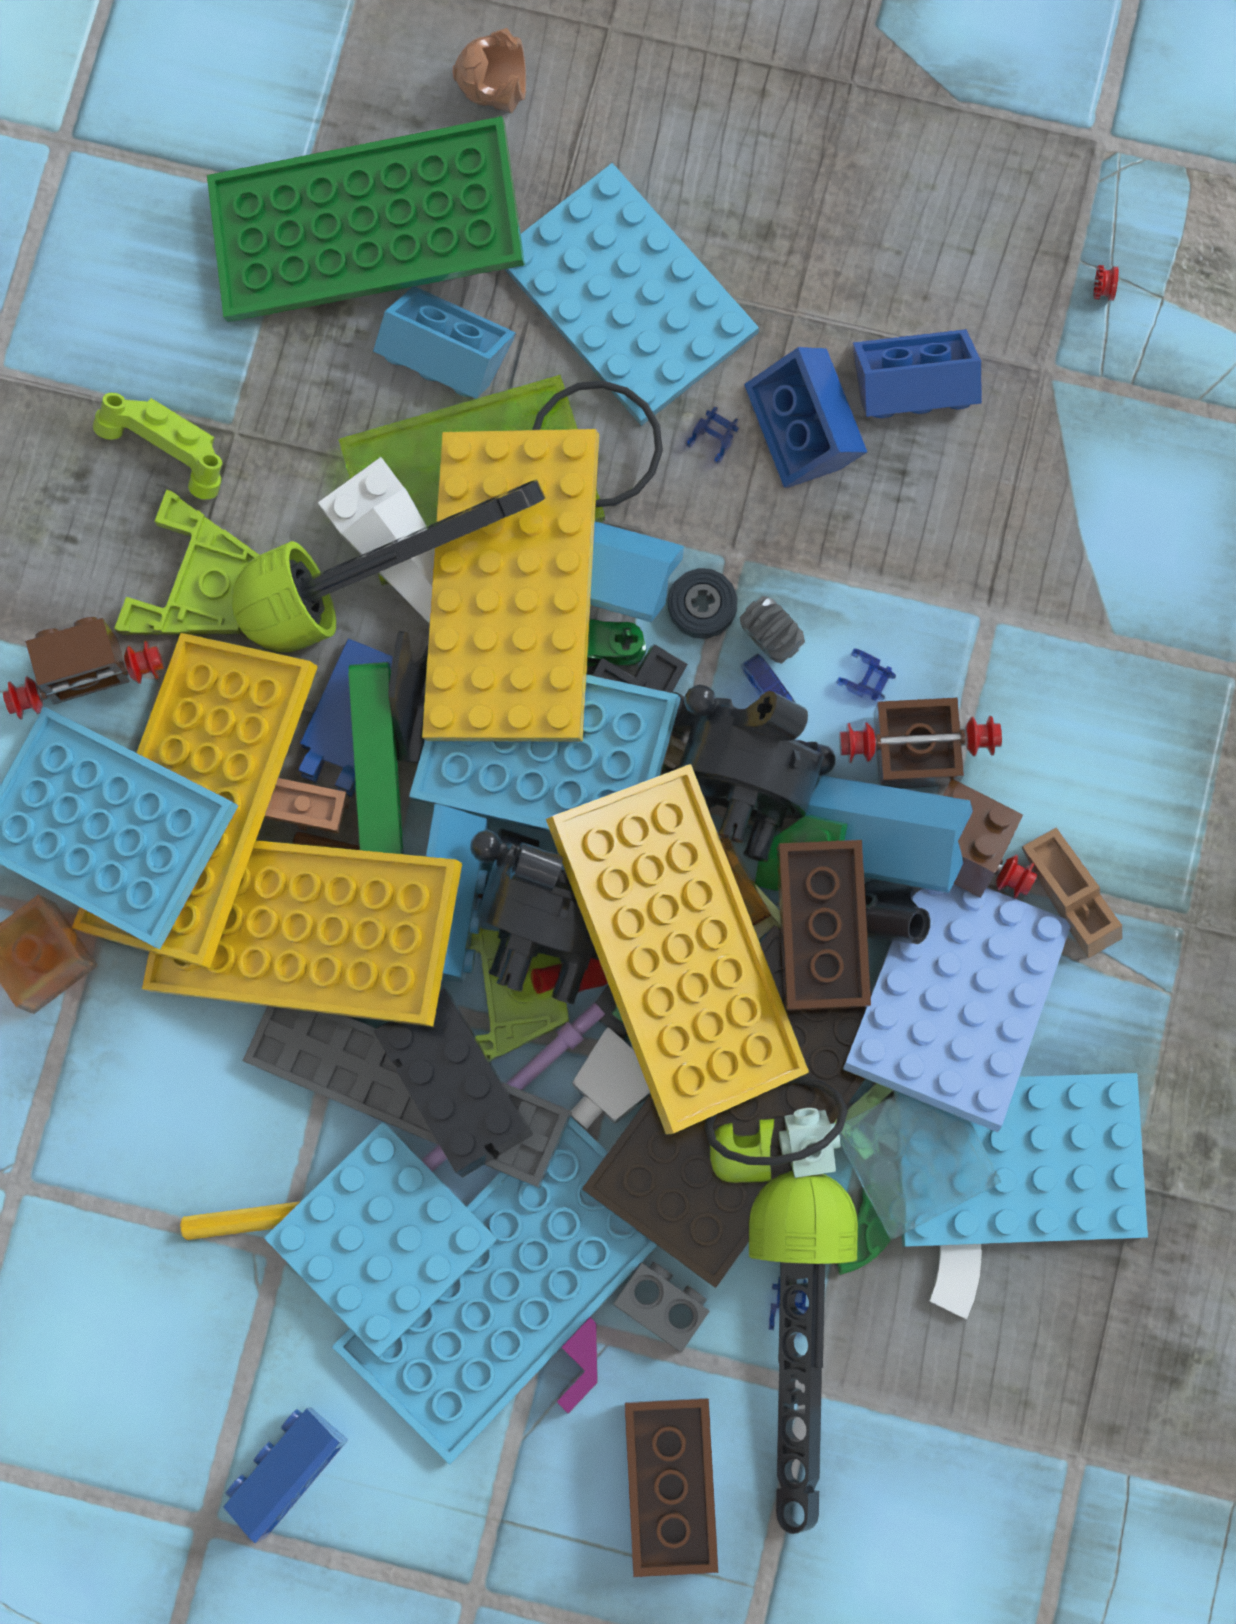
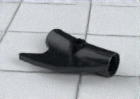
M399 631L397 634L388 696L394 729L399 743L397 760L419 763L425 739L422 738L428 645L423 657L414 662L411 655L409 633L407 631Z
M877 879L864 884L867 938L894 940L911 944H920L926 939L930 930V915L926 909L919 908L913 901V896L916 892L923 888Z

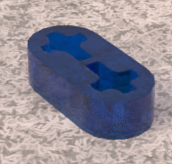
M755 654L741 664L744 675L759 696L767 691H773L795 702L760 654Z

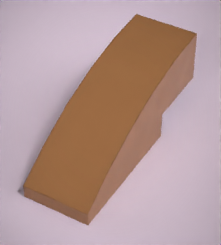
M1057 828L1022 846L1030 864L1034 863L1032 869L1034 873L1038 874L1037 878L1060 917L1065 918L1071 926L1069 931L1088 958L1122 939V924L1100 895L1099 885Z

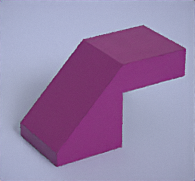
M591 1317L561 1347L585 1370L557 1401L568 1414L598 1383L597 1323Z

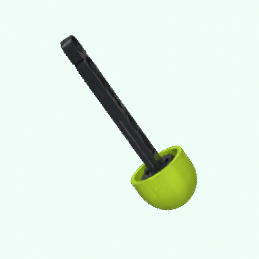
M537 479L527 482L323 572L319 571L311 556L300 544L290 541L255 557L242 569L234 584L232 608L236 622L251 641L266 649L276 652H292L306 648L335 634L336 615L330 593L543 501L545 495Z
M793 1171L772 1179L757 1195L750 1214L749 1257L764 1261L780 1262L777 1478L781 1488L776 1489V1516L780 1527L784 1531L796 1534L812 1529L818 1522L819 1491L814 1489L820 1479L825 1264L847 1263L857 1260L858 1222L856 1210L850 1196L837 1181L825 1174L795 1178ZM808 1278V1282L797 1284V1279ZM800 1290L807 1295L809 1300L808 1309L804 1314L795 1305V1297ZM797 1333H802L807 1339L808 1349L805 1355H800L795 1349L794 1339ZM796 1380H798L799 1383L804 1384V1392H802L801 1389L796 1388ZM794 1404H798V1406L805 1405V1408L795 1410ZM796 1417L801 1418L806 1425V1435L803 1440L798 1439L793 1432L792 1425ZM795 1459L799 1460L805 1468V1478L802 1482L797 1481L792 1474L791 1467ZM793 1502L799 1503L804 1510L805 1516L801 1525L797 1524L791 1516L790 1510Z

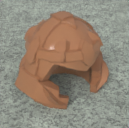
M508 28L474 39L467 44L458 56L455 65H453V79L466 95V98L478 105L493 106L495 109L513 113L518 103L525 100L526 65L521 39L513 37Z

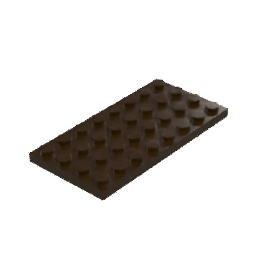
M774 925L760 946L784 1006L781 929ZM866 1008L786 1011L809 1073L802 1076L826 1082L842 1095L844 1103L847 1105L866 1079L843 1069ZM782 1084L718 1113L713 1130L715 1131L724 1124L732 1123L733 1132L736 1135H754L759 1131V1120L774 1119L770 1157H777L782 1155L779 1131H786L784 1116L793 1115L799 1109L815 1108L818 1111L825 1110L830 1124H833L838 1117L839 1110L835 1100L821 1089L803 1084ZM650 1095L583 1186L582 1190L716 1288L748 1244L749 1222L753 1203L762 1188L770 1181L732 1183L721 1180L713 1171L710 1161V1145L704 1129L706 1119L676 1133L666 1134ZM790 1162L776 1166L770 1165L771 1180L781 1174L793 1171Z

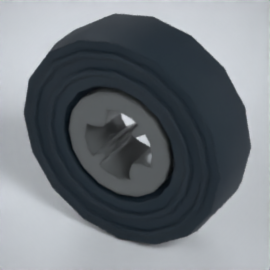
M697 568L685 572L674 582L668 596V612L672 622L682 633L693 638L708 639L720 635L731 625L737 613L738 597L733 584L723 574L713 569ZM699 595H706V601L709 599L713 601L712 604L708 605V611L699 612V606L696 608L692 606L693 603L697 602Z

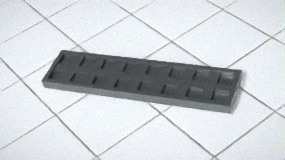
M267 1006L243 1058L245 1063L439 1145L397 1073L396 1069L398 1067L391 1062L375 1035L374 1030L376 1028L343 1015ZM503 1082L533 1135L502 1154L494 1148L492 1143L488 1144L485 1147L491 1151L494 1159L484 1165L540 1188L572 1112Z

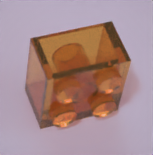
M39 894L0 923V984L17 1008L35 1014L98 966L58 905Z

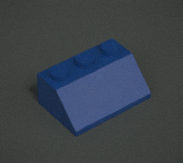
M967 329L853 342L860 400L866 417L889 418L895 413L904 412L925 414L932 411V409L946 407L960 410L968 408L972 404L982 403L981 359Z
M797 347L744 384L784 488H790L839 471L867 453L827 348Z
M312 1407L306 1408L303 1413L296 1409L281 1426V1429L286 1432L276 1445L269 1441L254 1458L253 1461L258 1466L250 1476L246 1478L241 1474L225 1493L230 1499L223 1508L254 1543L267 1538L348 1441L344 1435Z

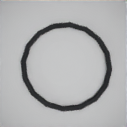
M607 381L580 382L554 394L537 413L532 430H540L544 417L556 403L579 390L603 388L627 396L643 409L653 427L655 445L649 470L634 488L614 498L596 500L595 508L616 506L639 494L655 475L663 452L661 427L649 404L629 388Z
M800 1076L784 1084H803L821 1089L835 1100L839 1110L835 1126L817 1143L801 1151L777 1157H750L730 1151L716 1140L713 1125L717 1114L706 1119L704 1129L709 1145L723 1157L746 1165L776 1166L805 1159L826 1148L842 1132L848 1111L842 1095L826 1082Z

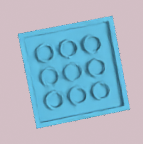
M384 1121L264 1237L378 1358L498 1241L490 1230Z

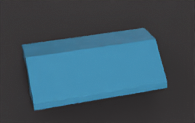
M595 521L590 605L652 622L665 606L668 579L683 559L684 546Z
M822 775L812 794L806 816L813 815L847 823L845 841L862 840L864 877L949 893L964 863L958 840L973 810L970 800Z

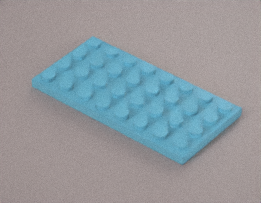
M571 1116L540 1188L500 1172L467 1206L498 1241L380 1358L350 1328L332 1346L449 1465L657 1247L655 1243L582 1190L608 1151Z

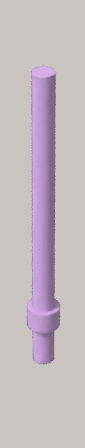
M593 1003L573 1023H565L556 1032L558 1036L506 1084L523 1090L569 1047L573 1050L584 1040L582 1035L596 1024L605 1013L596 1003ZM437 1145L422 1159V1162L433 1172L447 1157L441 1147Z

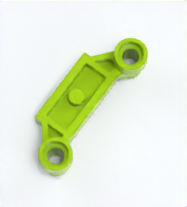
M107 393L103 396L101 408L96 411L93 422V430L98 436L108 440L118 439L123 435L124 428L126 427L191 468L192 472L188 489L195 497L212 499L218 495L222 481L219 474L222 460L215 454L212 447L215 437L152 398L146 402L125 400L118 393Z

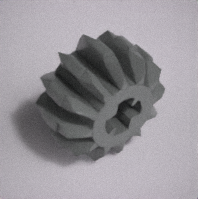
M762 596L756 602L753 601L739 617L741 627L754 641L755 645L777 663L782 664L786 659L792 658L799 651L798 648L805 643L803 631L798 627V624L786 613L781 605H778L770 597Z

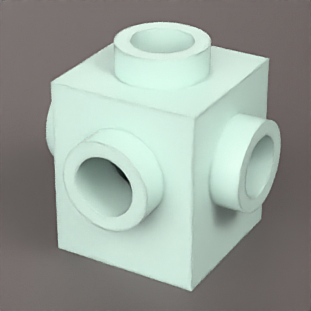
M815 1108L799 1109L793 1115L784 1116L786 1131H779L782 1155L801 1151L817 1143L832 1130L836 1123L830 1124L826 1111H818ZM838 1135L826 1148L809 1157L790 1162L794 1177L836 1172L834 1149L841 1147L840 1136Z

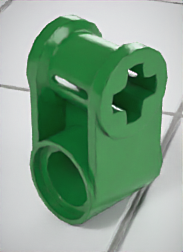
M589 619L587 666H595L601 658L618 666H634L643 660L647 649L643 632L639 626L632 622ZM626 639H633L634 643L630 644V649L623 650L622 645H625Z

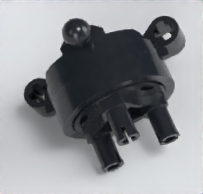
M701 684L688 689L685 696L673 692L678 694L681 699L672 730L688 737L678 769L691 764L709 812L711 807H716V805L727 808L721 829L718 831V836L728 839L734 827L731 841L743 843L744 834L751 817L754 824L743 855L756 861L768 862V855L777 828H782L784 818L798 819L805 817L818 775L822 776L831 772L836 764L834 751L829 746L818 744V742L795 740L806 727L808 711L805 707L773 691L765 692L758 700L745 709L734 707L731 699L717 698L710 687Z
M503 828L499 830L498 834L490 830L478 832L473 836L470 843L471 854L480 862L493 863V867L476 917L500 929L497 935L500 942L488 973L499 978L497 984L507 985V988L522 991L533 957H537L538 953L560 958L559 961L563 963L551 997L574 1005L585 970L587 971L591 958L597 960L599 958L565 870L561 869L563 857L540 849L539 840Z

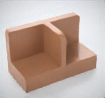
M278 778L264 818L295 824L300 830L304 831L309 827L339 834L344 809H349L350 799L344 791Z

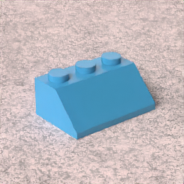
M415 286L384 312L373 352L384 356L392 364L404 365L419 372V375L426 380L443 383L453 388L461 396L477 399L493 381L515 338L516 332Z

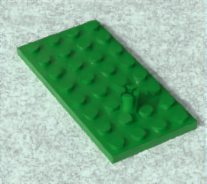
M502 116L207 175L223 317L227 322L525 265L506 126Z

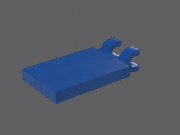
M348 638L300 742L302 748L309 750L298 769L302 773V778L316 783L323 765L327 761L343 768L335 783V787L339 791L346 792L348 797H353L356 791L349 665L389 662L391 668L393 656Z

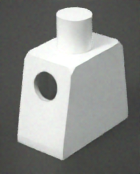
M609 1027L603 1032L572 1082L573 1087L584 1097L571 1110V1117L586 1130L601 1113L607 1116L613 1123H617L651 1095L634 1050Z

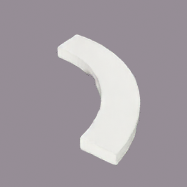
M886 1099L869 1137L883 1144L897 1155L895 1103ZM981 1244L939 1245L938 1269L928 1302L967 1320L980 1278Z

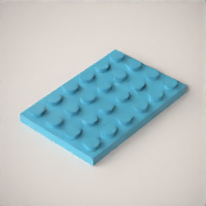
M613 163L522 232L521 240L525 265L504 269L601 381L629 388L649 404L654 415L759 332V327ZM611 391L641 426L648 421L641 407L627 396Z
M586 675L583 742L425 740L409 797L414 801L432 805L440 804L470 814L550 832L546 822L547 818L660 776L681 698L678 694Z
M44 707L0 785V864L153 947L161 949L238 805Z
M1137 1073L1019 1077L999 1132L894 1090L902 1247L1148 1238Z

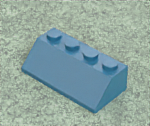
M435 804L426 857L456 859L462 862L442 980L464 983L466 973L472 974L474 970L476 950L470 949L472 933L479 934L482 920L476 917L478 911L476 908L478 896L484 893L489 876V871L483 870L484 862L478 861L471 854L470 843L475 834L483 830H489L490 826L485 818L448 806Z

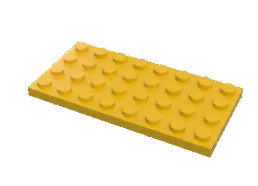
M596 429L442 433L437 522L536 479L545 495V499L529 508L435 548L422 738L426 741L583 742L599 433Z
M180 634L137 754L238 805V808L161 949L153 947L79 907L74 920L73 929L210 969L317 671V665L304 659L194 635Z
M691 764L546 819L557 851L563 857L562 864L666 1134L676 1133L809 1073Z
M255 841L210 969L149 952L142 989L157 993L433 1027L462 862L456 859Z

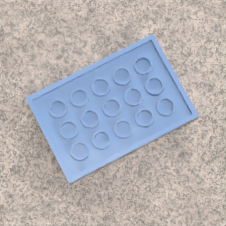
M953 884L949 893L923 888L916 892L913 896V901L919 908L926 909L930 915L929 934L920 944L892 940L871 994V1006L867 1007L843 1069L990 1130L999 1132L1071 926L1065 918L990 888H986L981 898Z

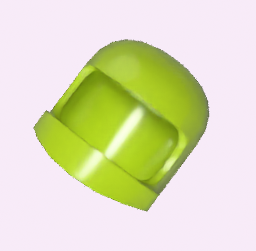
M774 1119L759 1120L760 1128L758 1133L748 1136L736 1135L733 1132V1124L727 1123L719 1126L714 1131L715 1137L718 1142L730 1151L750 1157H770ZM710 1146L711 1165L716 1176L721 1180L732 1183L771 1181L770 1165H746L723 1157Z

